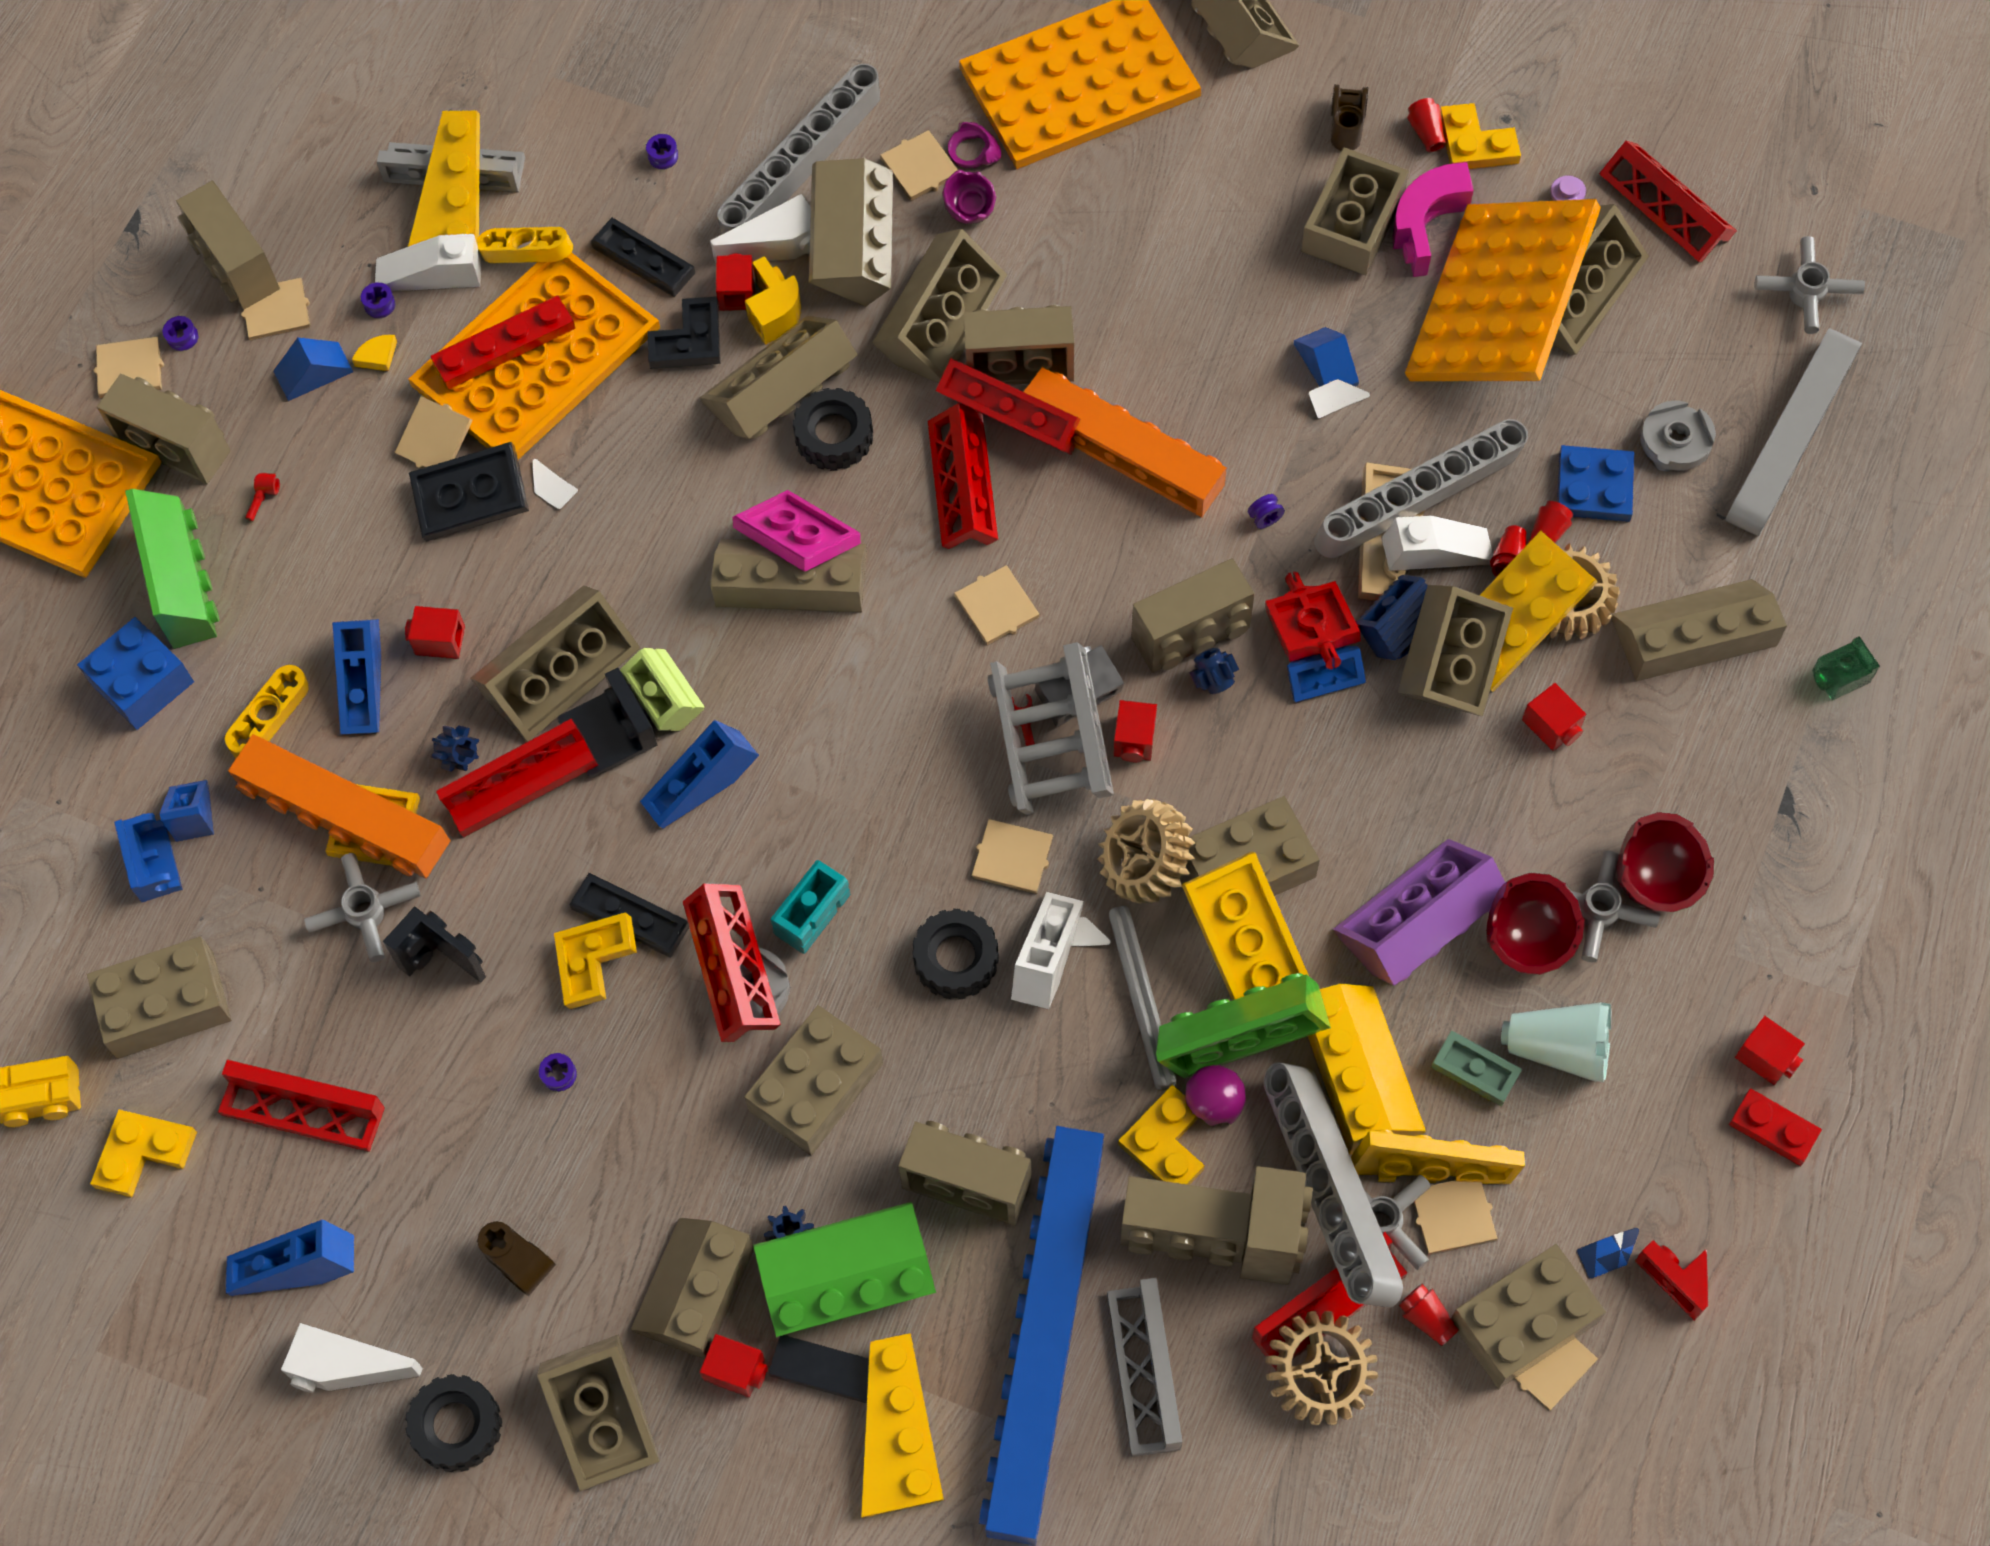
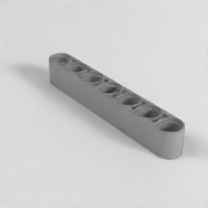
M858 64L852 67L730 195L717 212L721 235L785 203L812 174V164L816 161H824L878 104L880 100V87L877 69L869 64Z
M1831 328L1827 330L1725 519L1726 522L1758 537L1760 536L1862 345L1861 342Z
M1515 419L1503 420L1329 513L1314 538V545L1317 551L1328 558L1339 557L1387 531L1395 518L1413 517L1506 467L1517 458L1528 439L1526 427ZM1389 501L1396 503L1398 506L1391 504ZM1359 516L1366 518L1369 522L1362 520ZM1330 532L1336 533L1340 538L1333 536Z
M1280 1062L1272 1064L1264 1077L1265 1091L1298 1172L1306 1173L1305 1186L1313 1187L1311 1205L1349 1298L1358 1304L1380 1307L1396 1305L1403 1291L1400 1274L1316 1074L1313 1070Z

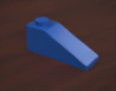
M379 619L332 622L340 734L379 732L381 691Z
M714 720L640 802L658 826L665 828L733 784L757 759L759 754L739 730Z
M322 1219L227 1256L226 1294L235 1296L321 1285L353 1273L354 1235Z

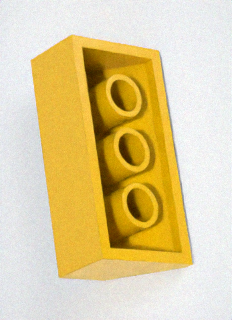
M1337 984L1320 989L1331 1028L1309 1035L1308 1039L1349 1155L1354 1153L1369 1131L1385 1129L1392 1131L1394 1134L1407 1136L1424 1134L1426 1130L1374 987Z

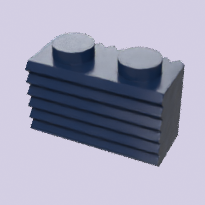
M1399 576L1398 580L1394 581L1393 585L1389 586V589L1379 596V600H1376L1374 605L1370 606V609L1365 611V614L1356 621L1360 632L1377 657L1396 660L1409 653L1428 586L1425 583L1426 580L1422 577Z

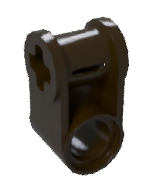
M1334 84L1331 105V143L1340 151L1344 147L1355 150L1360 146L1367 110L1368 87H1363L1361 90L1342 89L1340 85Z
M494 1221L487 1223L478 1234V1246L486 1259L527 1296L531 1295L556 1266L555 1262L530 1241H526L503 1222ZM496 1238L499 1241L504 1240L506 1245L503 1249L497 1246L493 1248L491 1242Z

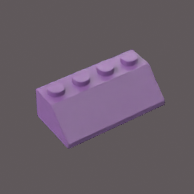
M1447 839L1333 930L1372 975L1395 986L1398 982L1407 979L1412 971L1427 959L1436 956L1441 948L1452 939L1465 933L1470 925L1482 915L1490 912L1493 900L1505 881L1493 857Z

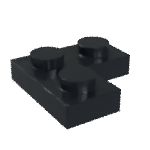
M717 296L682 299L683 329L648 331V362L650 369L721 364Z

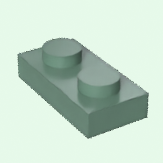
M1452 1030L1431 1066L1434 1070L1501 1107L1522 1071L1516 1065Z

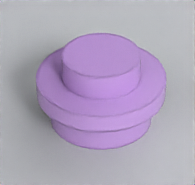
M1562 176L1553 182L1550 194L1553 201L1581 200L1585 198L1586 187L1576 177Z

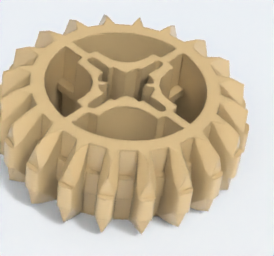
M1570 543L1565 546L1564 552L1593 576L1597 583L1550 632L1551 639L1556 637L1558 632L1563 633L1566 642L1572 638L1573 633L1583 640L1587 636L1588 631L1595 635L1600 631L1601 625L1606 626L1610 622L1611 614L1616 611L1618 606L1617 599L1620 594L1619 587L1615 586L1617 574L1609 573L1610 563L1599 564V552L1590 557L1586 555L1585 546L1580 548L1579 552L1573 551ZM1588 603L1594 604L1586 610L1574 612L1578 607H1587Z
M1146 799L1145 801L1133 800L1131 806H1121V816H1111L1113 823L1111 828L1103 829L1107 837L1105 842L1098 843L1104 849V853L1097 858L1104 865L1100 874L1108 879L1106 886L1116 891V894L1121 898L1139 904L1159 902L1160 897H1171V887H1182L1180 882L1181 875L1190 874L1185 867L1187 861L1195 859L1189 853V848L1196 844L1188 837L1193 828L1185 823L1186 817L1168 803H1161V801L1155 799Z
M1315 1311L1307 1312L1306 1323L1300 1316L1291 1319L1294 1331L1287 1326L1280 1327L1279 1333L1284 1338L1285 1343L1279 1340H1271L1270 1346L1278 1351L1279 1355L1267 1356L1265 1362L1269 1365H1277V1372L1266 1374V1379L1268 1381L1279 1380L1280 1386L1274 1388L1271 1393L1273 1397L1287 1395V1398L1281 1405L1283 1410L1288 1411L1297 1404L1295 1419L1303 1420L1309 1413L1310 1423L1312 1425H1319L1324 1415L1327 1424L1334 1425L1338 1419L1337 1412L1344 1420L1352 1418L1349 1404L1357 1410H1362L1365 1407L1364 1401L1359 1397V1393L1366 1396L1373 1395L1374 1390L1366 1385L1365 1381L1366 1379L1373 1380L1378 1378L1377 1372L1367 1371V1364L1377 1362V1356H1365L1363 1350L1369 1348L1372 1342L1370 1339H1364L1359 1342L1356 1340L1362 1331L1359 1325L1353 1326L1346 1331L1348 1317L1340 1316L1334 1324V1316L1331 1311H1324L1321 1320H1319ZM1322 1333L1337 1339L1344 1346L1349 1357L1339 1358L1330 1351L1328 1342L1323 1341ZM1309 1336L1310 1344L1307 1345L1305 1361L1302 1364L1292 1366V1358L1297 1346L1303 1339ZM1320 1362L1339 1364L1338 1367L1329 1368V1371L1323 1372V1379H1321L1322 1374L1304 1372L1305 1369L1313 1368L1314 1365H1318ZM1346 1370H1351L1348 1386L1338 1398L1334 1399L1333 1392L1337 1391L1336 1380L1338 1376ZM1294 1379H1308L1313 1384L1315 1393L1320 1394L1321 1403L1306 1397L1299 1390Z

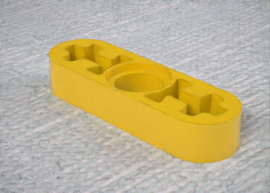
M562 227L492 228L480 234L476 240L483 260L488 263L557 262L565 259L573 250V243L566 230ZM531 241L527 246L517 249L520 245Z
M285 665L278 668L228 729L225 735V743L235 758H237L246 745L242 743L239 746L237 740L240 737L247 739L254 734L270 741L306 696L309 690V683L299 667ZM286 680L289 682L296 680L297 685L285 688L283 683ZM281 696L285 700L283 703L279 700ZM274 705L277 707V712L273 718L260 720L257 717L259 710L263 706ZM253 722L257 728L254 727L252 729L250 723Z

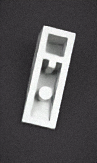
M800 194L714 238L710 242L715 263L717 262V256L733 253L752 255L753 262L764 256L767 261L796 259L804 254H809L810 205L803 195Z
M474 234L438 235L376 259L375 282L388 285L391 291L480 287L481 255Z
M1435 516L1397 517L1382 537L1389 571L1490 565V559L1493 555L1487 528Z
M1046 892L1015 963L1011 1000L1046 1009L1050 1008L1063 974L1084 901Z
M300 1323L281 1371L292 1379L291 1386L313 1393L315 1387L332 1391L420 1376L423 1368L413 1358Z

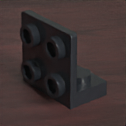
M618 667L605 673L609 688L605 689L603 694L559 715L557 718L559 724L572 719L590 748L598 766L586 772L589 778H595L658 746L651 724Z
M414 906L383 940L398 968L409 977L416 970L424 968L431 960L433 951L438 949L480 983L486 978L481 967L483 960L474 952L476 950L475 945L460 933L455 937L445 930L447 924L432 911L424 914Z

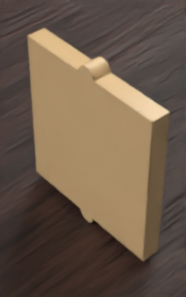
M929 130L908 141L902 140L900 145L880 155L885 166L893 171V177L910 201L932 190L938 191L939 187L945 184L946 179L958 170Z
M302 278L278 282L280 290L244 309L241 315L243 319H246L249 340L310 327L307 310L310 302L308 298H305Z
M158 337L96 345L97 367L94 368V373L97 376L98 396L100 398L105 396L120 373L132 379L140 377L149 382L155 389L162 390L161 368L164 366V363L160 358V340Z
M421 396L395 453L415 462L416 467L420 469L455 459L473 420L453 411L452 407L448 404L442 406Z
M1007 565L985 577L978 576L976 582L954 593L986 645L1009 633L1015 635L1017 629L1039 618L1038 611Z
M989 819L982 843L976 846L978 856L972 878L1037 894L1043 871L1049 867L1047 857L1053 835Z
M1454 1180L1431 1185L1425 1193L1414 1201L1418 1217L1415 1225L1421 1228L1428 1255L1497 1241L1498 1239L1490 1214L1493 1206L1491 1203H1487L1482 1182H1459Z
M1575 1338L1515 1379L1521 1384L1520 1389L1522 1391L1528 1390L1551 1411L1598 1358Z

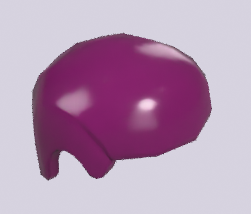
M957 170L945 181L942 196L945 209L953 219L964 224H975L983 222L993 213L996 202L994 186L979 171L964 172L963 170Z
M1221 1065L1205 1066L1198 1069L1187 1082L1185 1102L1191 1112L1198 1118L1203 1119L1208 1125L1214 1126L1220 1123H1229L1231 1125L1237 1120L1244 1109L1246 1102L1245 1086L1236 1072Z

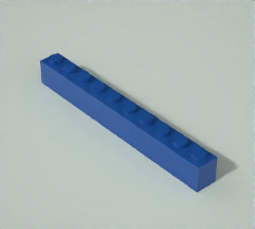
M1056 1126L1054 1139H1046L1043 1161L1050 1162L1048 1177L1040 1176L1036 1200L1043 1201L1041 1216L1033 1215L1029 1239L1036 1240L1034 1255L1026 1254L1022 1278L1029 1279L1027 1295L1019 1293L1015 1318L1022 1319L1020 1335L1012 1333L1008 1358L1015 1359L1013 1375L1005 1374L1001 1399L1008 1400L1005 1416L998 1415L995 1426L994 1440L1001 1441L998 1458L990 1457L986 1482L994 1484L991 1499L983 1498L979 1524L986 1525L985 1531L988 1538L1036 1546L1104 1146L1103 1133Z

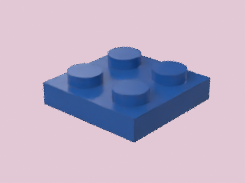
M1561 445L1559 451L1557 502L1568 507L1572 511L1573 517L1630 522L1633 515L1634 451Z

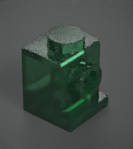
M1858 636L1851 643L1819 657L1812 671L1818 687L1826 691L1833 701L1871 683L1880 665L1861 637Z

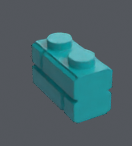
M816 860L771 917L773 933L800 953L806 954L836 915L837 908H841L850 897L848 880L823 862Z

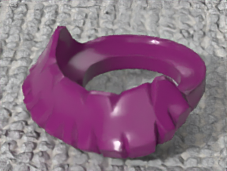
M975 122L959 123L958 131L952 135L948 143V152L951 160L963 168H976L983 164L991 165L997 163L1002 154L1000 145L988 130H985L983 126ZM981 138L985 142V147L981 154L973 160L965 161L956 155L958 145L966 139Z

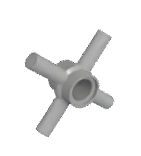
M1806 236L1800 239L1801 266L1792 277L1756 275L1754 288L1755 290L1790 291L1789 295L1792 302L1803 308L1805 333L1815 334L1819 331L1818 304L1827 293L1863 295L1865 281L1830 279L1828 269L1815 260L1814 238Z
M1614 851L1603 852L1597 884L1588 888L1583 894L1571 891L1578 900L1582 916L1585 918L1584 924L1588 926L1581 957L1587 962H1597L1603 930L1617 919L1657 928L1660 918L1659 912L1621 903V895L1613 886L1619 854ZM1592 902H1603L1607 905L1609 911L1597 910L1592 905Z
M349 853L341 857L349 886L342 895V906L304 918V922L308 932L311 933L347 921L350 925L361 930L370 962H378L385 958L377 926L384 917V908L421 897L417 882L379 894L376 890L364 885L357 856L354 853ZM364 902L371 903L367 910L359 913L355 912L360 904Z
M1423 1175L1415 1178L1392 1199L1386 1196L1372 1198L1365 1191L1373 1212H1383L1391 1220V1225L1380 1227L1382 1234L1384 1232L1388 1234L1393 1241L1392 1244L1416 1270L1422 1268L1429 1259L1401 1230L1403 1225L1402 1212L1431 1187L1429 1181Z

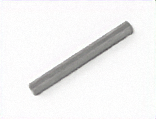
M1127 906L1115 907L1110 910L1109 919L1154 1084L1158 1090L1168 1089L1171 1085H1176V1076L1173 1071L1160 1064L1157 1060L1156 1050L1161 1021L1130 909Z

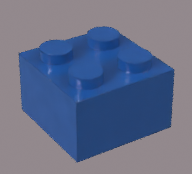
M136 617L131 619L77 664L89 683L136 730L194 683L184 664Z

